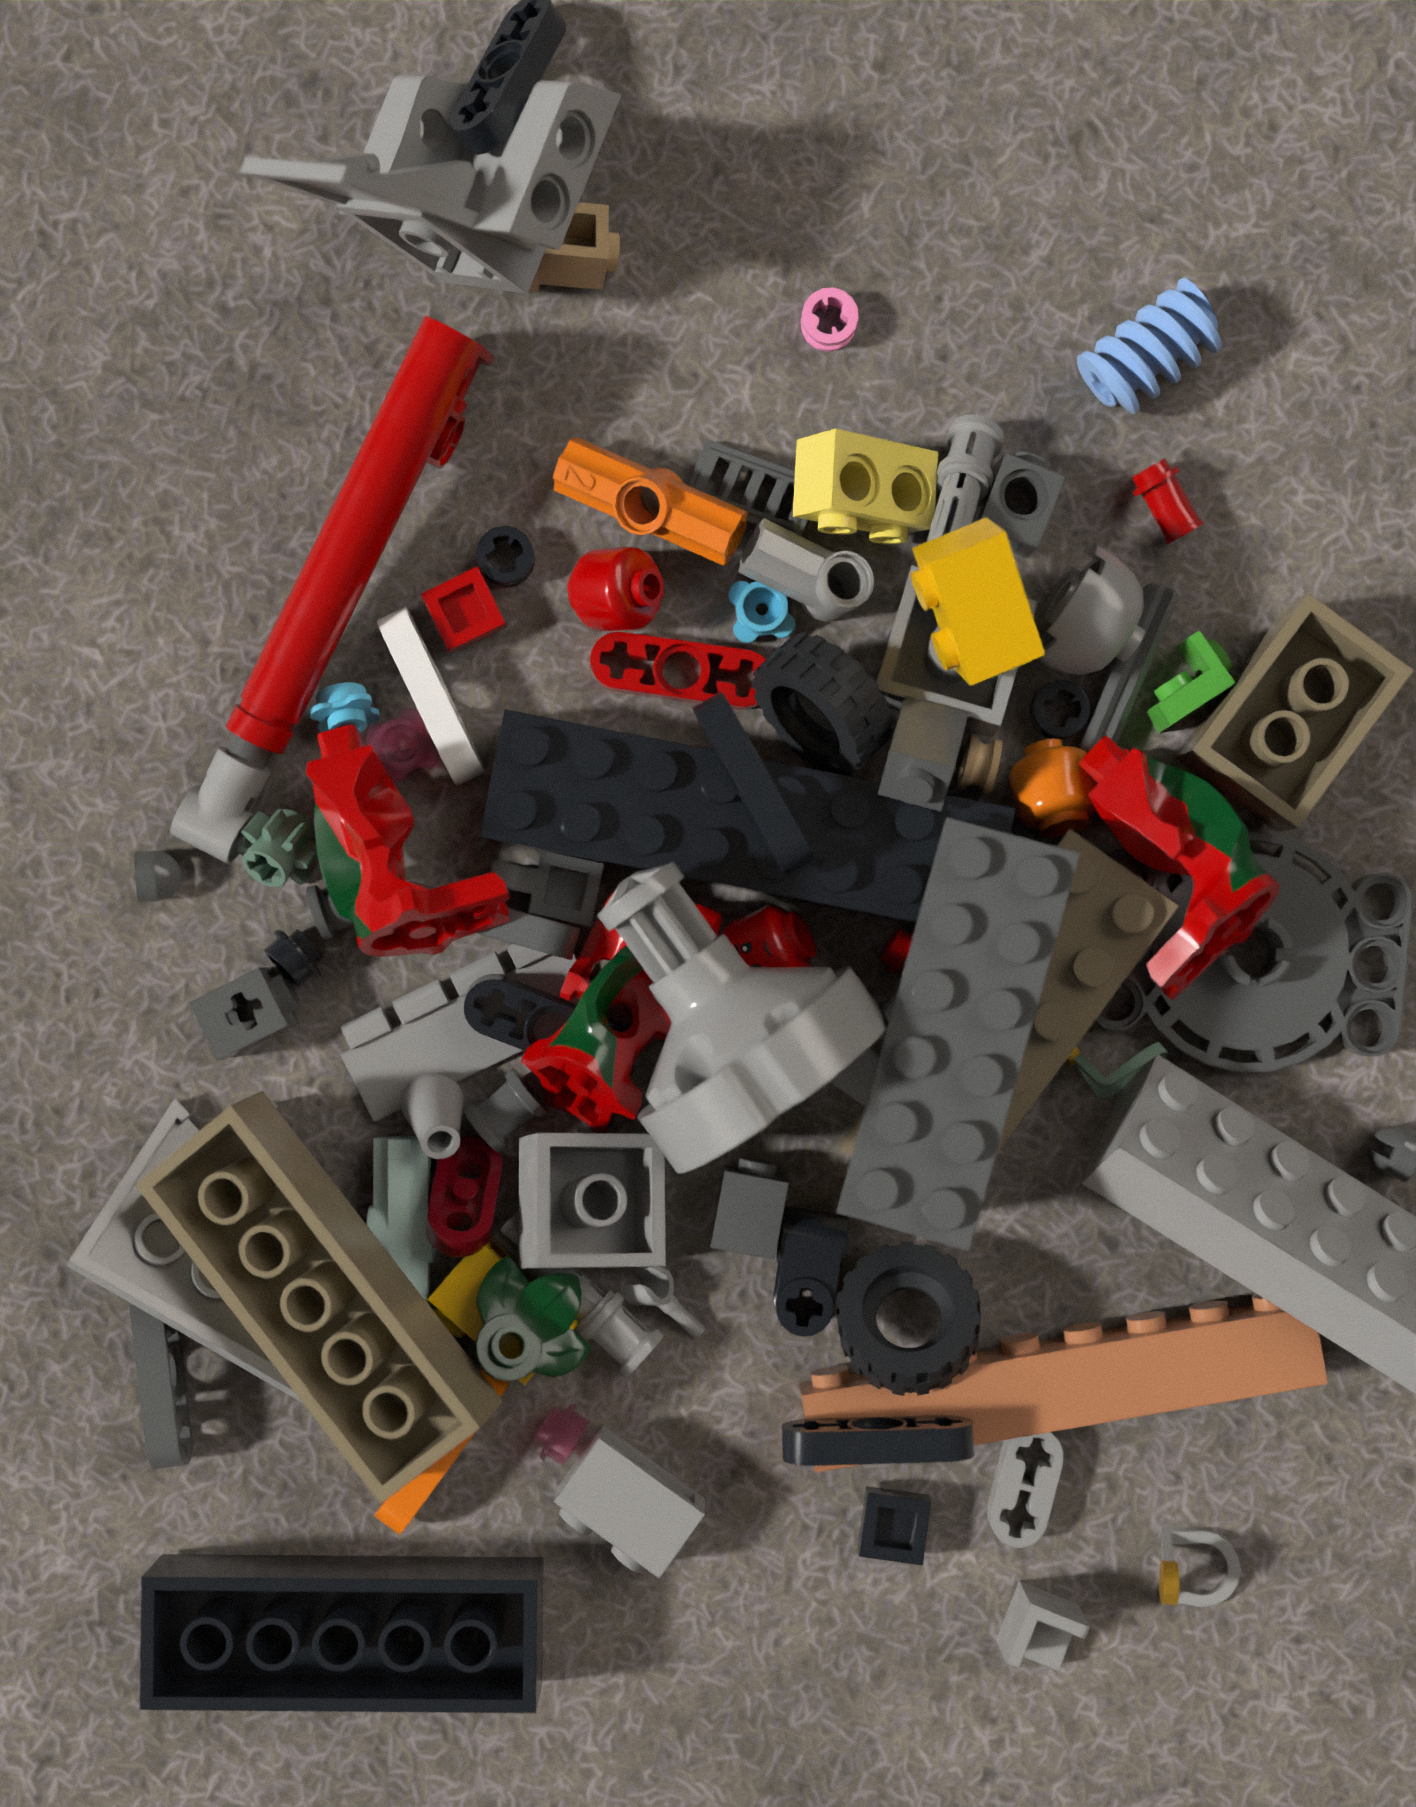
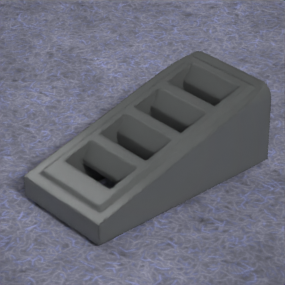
M710 440L706 441L687 484L688 486L748 511L746 523L747 528L754 530L757 523L765 518L803 537L810 521L793 517V507L787 521L775 517L786 491L794 493V470ZM720 461L729 465L717 495L705 492V489L717 462ZM743 471L752 476L741 502L738 504L730 501L729 497L740 472ZM763 481H766L775 486L764 511L760 512L752 509Z

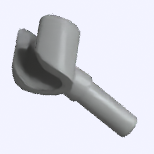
M635 1267L634 1271L641 1277L643 1285H625L623 1294L626 1301L633 1306H658L664 1313H668L694 1339L701 1336L705 1327L673 1295L674 1282L670 1271L664 1267Z

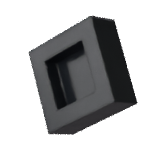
M866 1486L857 1548L859 1557L923 1565L932 1502L928 1494Z

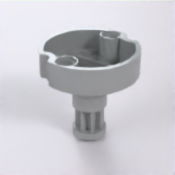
M672 861L660 867L636 872L618 885L606 906L597 916L608 931L613 928L616 929L653 981L648 986L669 1015L672 1022L645 1095L649 1103L638 1114V1119L677 1173H685L737 1146L762 1130L791 1106L806 1099L871 1046L885 1031L889 1020L850 966H845L835 971H832L830 967H749L724 933L718 937L679 884V881L684 879V876Z

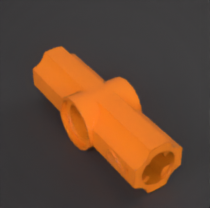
M579 437L569 440L564 452L558 458L552 477L554 479V491L615 517L621 527L628 532L637 535L653 534L723 566L731 561L747 527L748 511L684 484L680 477L669 469L660 467L647 468ZM643 486L650 488L657 495L660 503L658 515L651 514L643 506L640 497Z

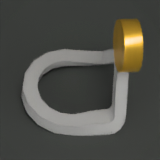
M1163 1528L1161 1537L1162 1560L1159 1571V1601L1161 1604L1208 1607L1216 1606L1228 1599L1238 1586L1241 1573L1238 1554L1230 1541L1217 1531L1205 1528ZM1205 1543L1213 1545L1222 1552L1226 1558L1227 1572L1225 1579L1219 1587L1210 1592L1203 1593L1179 1590V1568L1177 1561H1174L1173 1545Z

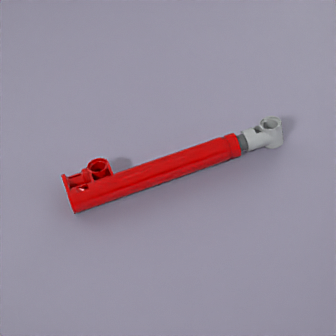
M426 315L424 316L240 695L242 700L240 704L235 705L225 726L234 733V736L228 748L221 746L218 748L206 772L207 775L202 786H194L181 802L171 824L170 832L172 835L227 864L234 862L241 853L238 847L245 839L242 831L255 816V814L251 813V810L272 772L266 767L272 752L282 755L285 753L294 734L292 729L295 724H299L426 463L438 469L443 468L456 448L451 443L457 446L462 437L466 421L465 417L462 416L467 407V403L464 400L466 392L480 364L490 366L494 359V356L478 342L438 320Z

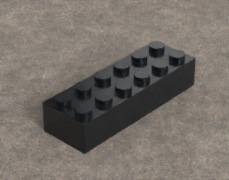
M162 1554L141 1577L140 1710L536 1713L542 1689L544 1557Z

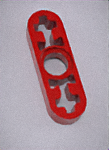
M618 631L602 636L595 643L590 655V665L596 680L608 690L699 704L716 695L704 693L710 679L709 657L721 658L722 661L718 672L730 674L738 673L740 664L743 663L753 665L752 673H754L766 659L759 653L751 650ZM623 645L627 647L629 658L647 661L646 649H659L653 664L655 684H642L646 674L645 670L633 668L625 669L622 679L612 678L610 667L601 664L603 655H614L616 646ZM676 654L690 655L696 659L700 666L699 679L689 688H674L667 683L663 676L665 663ZM716 681L717 692L724 694L732 709L749 710L759 706L754 697L756 694L755 689L752 687L748 697H740L736 695L735 684Z

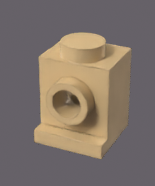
M578 202L560 250L546 248L529 291L539 292L540 284L603 290L606 272H617L620 250L619 233L609 232V205Z

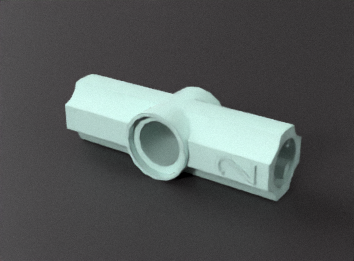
M417 1136L375 1137L373 1139V1205H370L368 1208L367 1226L430 1306V1302L427 1300L430 1296V1263H434L436 1249L431 1245L426 1235V1220L430 1202V1181L432 1173H430L431 1157L423 1152Z

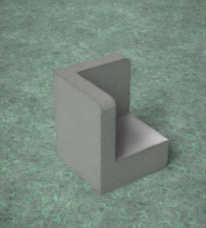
M1019 1581L996 1641L1007 1664L1018 1668L1024 1657L1059 1671L1072 1636L1075 1635L1085 1639L1090 1625L1078 1604Z

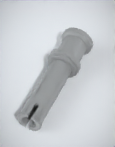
M964 415L957 417L950 424L946 437L950 449L948 456L939 463L937 468V486L940 496L930 525L927 542L949 533L952 522L950 532L971 524L977 503L988 495L994 481L993 471L990 469L991 463L1000 454L1004 443L1002 429L991 419L981 415ZM975 433L977 436L972 448L969 447L970 435Z
M519 1210L503 1225L500 1232L491 1239L494 1245H497L518 1265ZM522 1268L533 1280L553 1273H569L579 1278L582 1297L581 1306L576 1317L579 1325L576 1328L586 1341L593 1339L620 1364L618 1372L625 1379L643 1362L664 1337V1334L658 1329L650 1331L623 1306L624 1297L618 1291L614 1293L612 1290H609L606 1294L579 1268Z

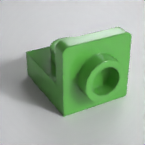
M1200 631L1195 632L1177 646L1197 678L1193 680L1187 670L1153 691L1160 702L1147 710L1145 714L1158 733L1235 684L1228 673L1232 670V663L1227 653L1216 640L1212 638L1206 640Z

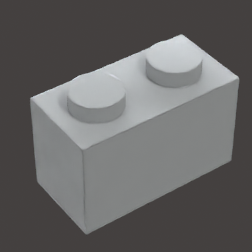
M603 1424L559 1484L554 1503L561 1507L559 1511L561 1518L573 1529L588 1536L592 1531L596 1532L613 1545L611 1548L612 1554L627 1568L636 1573H642L644 1569H647L658 1578L662 1576L705 1515L704 1497Z

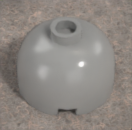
M1097 542L1089 545L1083 551L1093 559L1083 570L1074 564L1069 566L1034 619L1036 628L1042 631L1039 637L1045 653L1044 656L1035 660L1062 674L1084 675L1099 671L1108 665L1114 657L1125 662L1137 649L1145 634V629L1137 625L1144 609L1141 584L1133 570L1124 561Z

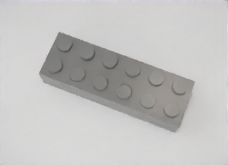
M1160 1055L1150 1060L1119 1092L1081 1183L1405 1388L1416 1393V1217Z

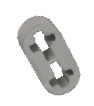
M1053 1432L1008 1439L1003 1442L987 1504V1517L997 1538L1010 1547L1025 1548L1035 1544L1042 1538L1047 1528L1063 1466L1064 1455L1061 1444ZM1033 1438H1040V1445L1044 1451L1049 1453L1047 1460L1037 1459L1033 1464L1030 1479L1023 1478L1026 1468L1025 1461L1016 1452L1019 1446L1030 1447ZM1020 1490L1027 1491L1024 1504L1028 1513L1033 1518L1031 1522L1021 1521L1017 1530H1010V1525L1006 1517L1001 1515L1003 1509L1013 1510L1017 1504Z

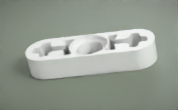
M405 606L378 619L377 624L438 753L456 786L486 773L474 743L407 607Z

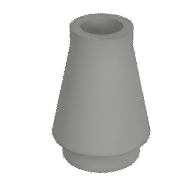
M426 1073L416 1077L402 1095L400 1103L401 1112L419 1139L423 1152L434 1159L447 1158L453 1155L460 1145L459 1130L464 1107L463 1092L456 1082L440 1073Z

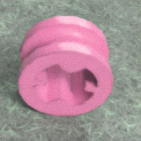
M834 287L822 288L812 293L804 304L801 318L802 334L806 341L815 349L825 352L837 351L847 346L854 337L859 319L858 307L853 298L844 290ZM828 306L839 308L841 310L839 321L845 326L844 329L838 332L836 327L833 326L831 334L820 332L818 330L819 318L814 312L821 308L823 313H827Z

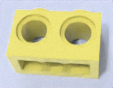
M836 428L798 439L796 446L793 517L818 522V531L823 533L852 534L856 533L857 530L870 532L869 540L875 543H906L908 541V534L930 529L935 514L938 452Z

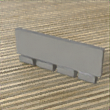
M511 943L507 945V949L516 969L508 973L497 952L494 951L449 973L459 995L452 1000L449 999L439 979L393 1000V1006L402 1023L401 1025L393 1028L382 1006L341 1025L343 1035L350 1049L340 1055L373 1121L376 1122L401 1110L400 1103L404 1091L416 1077L422 1074L440 1073L454 1082H458L522 1051L482 1035L468 1024L464 1015V1001L468 988L475 980L484 975L498 974L562 998L560 997V990L568 971L577 959L575 954L572 960ZM493 989L492 994L488 998L481 996L476 998L475 1002L483 1006V1018L493 1021L498 1012L508 1014L517 1018L516 1025L511 1031L519 1034L524 1033L525 1017L534 1002L523 999L522 1010L519 1012L503 1004L504 992ZM575 997L569 1002L578 1004L580 999ZM546 1012L539 1016L534 1024L535 1035L538 1039H547L556 1033L569 1019L560 1012Z

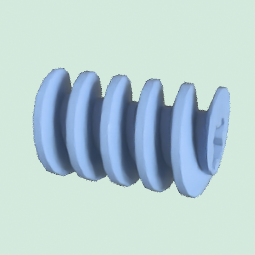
M1184 277L1178 280L1176 290L1168 289L1158 295L1155 303L1156 306L1148 304L1139 309L1135 321L1126 320L1119 324L1115 331V337L1107 335L1099 339L1095 345V353L1085 351L1077 356V365L1083 380L1097 399L1105 406L1110 408L1119 404L1129 413L1135 414L1140 410V405L1134 391L1139 388L1151 399H1155L1160 395V388L1155 378L1158 373L1170 383H1177L1181 380V373L1176 363L1177 359L1180 358L1191 368H1197L1201 365V356L1196 346L1200 343L1211 353H1217L1222 349V341L1217 331L1218 322L1211 305L1204 294L1187 278Z

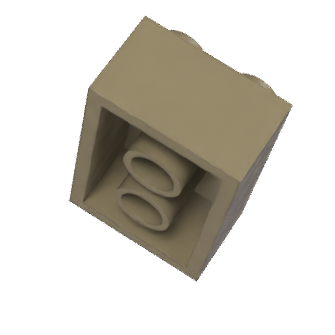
M1308 593L1286 606L1233 678L1235 684L1222 693L1175 758L1274 831L1282 832L1299 828L1414 670Z

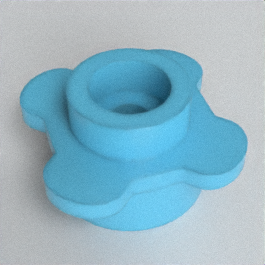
M746 581L734 583L729 590L728 598L736 608L737 622L733 627L735 637L743 643H752L758 636L772 634L780 639L788 637L795 628V619L788 613V596L757 581L751 584ZM765 604L768 612L765 615L757 614V605Z
M354 682L337 683L322 689L316 695V705L309 710L310 718L320 722L318 724L320 733L349 724H355L359 733L367 728V725L375 723L380 719L379 710L371 708L372 699L367 694L365 687Z

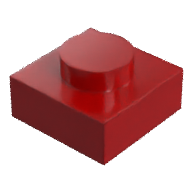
M478 566L421 593L450 654L508 627Z

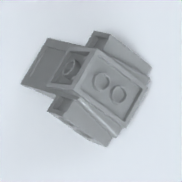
M397 75L392 80L363 153L308 162L245 157L239 173L336 205L340 209L339 214L351 217L444 283L528 294L546 248L560 250L621 94L579 82L539 81L536 83L511 135L494 150L476 155L469 152L450 126V116L466 86L433 76ZM419 120H420V122H421V133H420V135H419V127H418V126H419Z

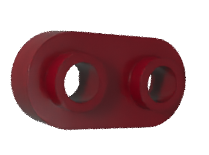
M474 1136L460 1137V1145L457 1151L447 1158L438 1159L427 1213L426 1235L436 1250L448 1256L466 1257L482 1250L490 1238L503 1163L500 1152H496L482 1138ZM470 1174L477 1179L461 1178L460 1175ZM460 1226L467 1231H455L450 1229V1227Z

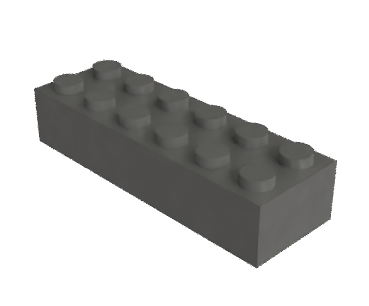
M946 817L836 1213L964 1251H970L1080 853Z

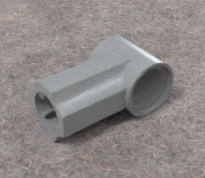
M765 518L757 523L752 535L745 544L739 560V573L799 601L807 614L821 621L836 620L866 602L873 592L874 577L872 569L859 554L850 551L834 553ZM828 574L833 575L842 584L844 591L843 599L835 596L829 589L827 583Z

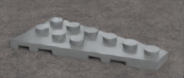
M175 1098L66 1266L302 1402L135 1186L136 1183L199 1132L188 1119L190 1114Z

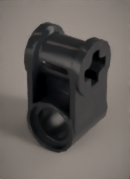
M784 1207L777 1244L776 1264L778 1265L773 1292V1307L781 1325L789 1333L800 1337L813 1336L823 1331L831 1321L834 1312L838 1276L843 1266L848 1235L847 1215ZM801 1288H809L813 1300L820 1303L818 1309H807L805 1319H797L792 1306L786 1304L788 1298L795 1299L799 1297Z

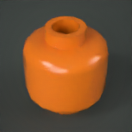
M1055 738L1037 741L1027 746L1024 750L1025 757L1017 761L1009 772V781L1022 825L1033 830H1039L1040 836L1044 838L1062 837L1066 835L1069 829L1076 833L1086 828L1090 824L1088 817L1096 811L1088 795L1096 787L1095 780L1079 765L1080 760L1087 753L1077 747L1063 746L1062 741Z

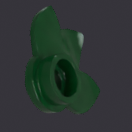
M506 1256L495 1263L484 1277L476 1296V1306L483 1322V1327L480 1329L475 1341V1356L480 1368L491 1378L503 1382L519 1380L530 1372L554 1378L563 1376L577 1368L591 1350V1346L586 1339L578 1332L570 1329L581 1306L582 1291L579 1278L569 1273H553L539 1277L529 1284L520 1267L512 1258ZM503 1335H511L518 1340L520 1352L517 1358L508 1359L500 1353L499 1341Z

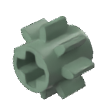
M277 809L271 818L258 811L242 831L245 839L238 847V850L244 854L243 865L250 876L263 885L283 887L289 878L303 885L318 865L315 860L317 857L315 827L305 816L296 811Z

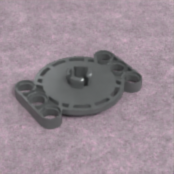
M1264 831L1248 832L1249 842H1261L1279 847L1273 856L1261 853L1253 854L1260 866L1280 884L1279 893L1275 900L1255 923L1253 928L1263 935L1268 944L1269 955L1266 964L1259 972L1250 976L1238 967L1234 956L1226 955V951H1224L1176 999L1171 1000L1151 978L1146 964L1184 925L1186 912L1194 889L1193 878L1173 874L1177 881L1169 889L1165 881L1171 874L1163 873L1141 863L1130 855L1125 848H1119L1106 854L1115 861L1121 858L1135 860L1143 870V881L1179 905V907L1122 983V986L1128 990L1131 996L1132 1004L1129 1012L1119 1020H1109L1100 1013L1094 1021L1097 1026L1113 1031L1127 1030L1136 1025L1142 1016L1146 1014L1152 1026L1177 1050L1205 1065L1239 1073L1271 1072L1301 1063L1327 1047L1336 1037L1340 1044L1349 1052L1367 1057L1381 1056L1390 1051L1397 1043L1401 1031L1413 905L1410 889L1398 876L1389 873L1369 874L1359 878L1351 886L1345 875L1327 858L1293 838ZM1294 853L1312 862L1327 878L1319 882L1308 871L1291 863ZM1376 883L1385 885L1394 895L1395 904L1393 911L1382 920L1372 918L1367 914L1363 905L1365 892ZM1336 890H1338L1342 897L1337 904L1331 896ZM1370 946L1380 948L1386 954L1389 964L1387 974L1376 983L1367 982L1361 977L1357 969L1359 955ZM1157 998L1160 999L1164 1006L1160 1014L1153 1005ZM1366 1009L1378 1014L1383 1026L1381 1037L1369 1046L1359 1044L1351 1032L1353 1018L1357 1013ZM1326 1016L1330 1025L1323 1030L1319 1022ZM1177 1021L1186 1031L1203 1039L1202 1051L1186 1043L1170 1026ZM1303 1035L1311 1040L1310 1043L1294 1053L1275 1058L1274 1047L1291 1043ZM1222 1046L1237 1050H1254L1258 1062H1234L1218 1058Z

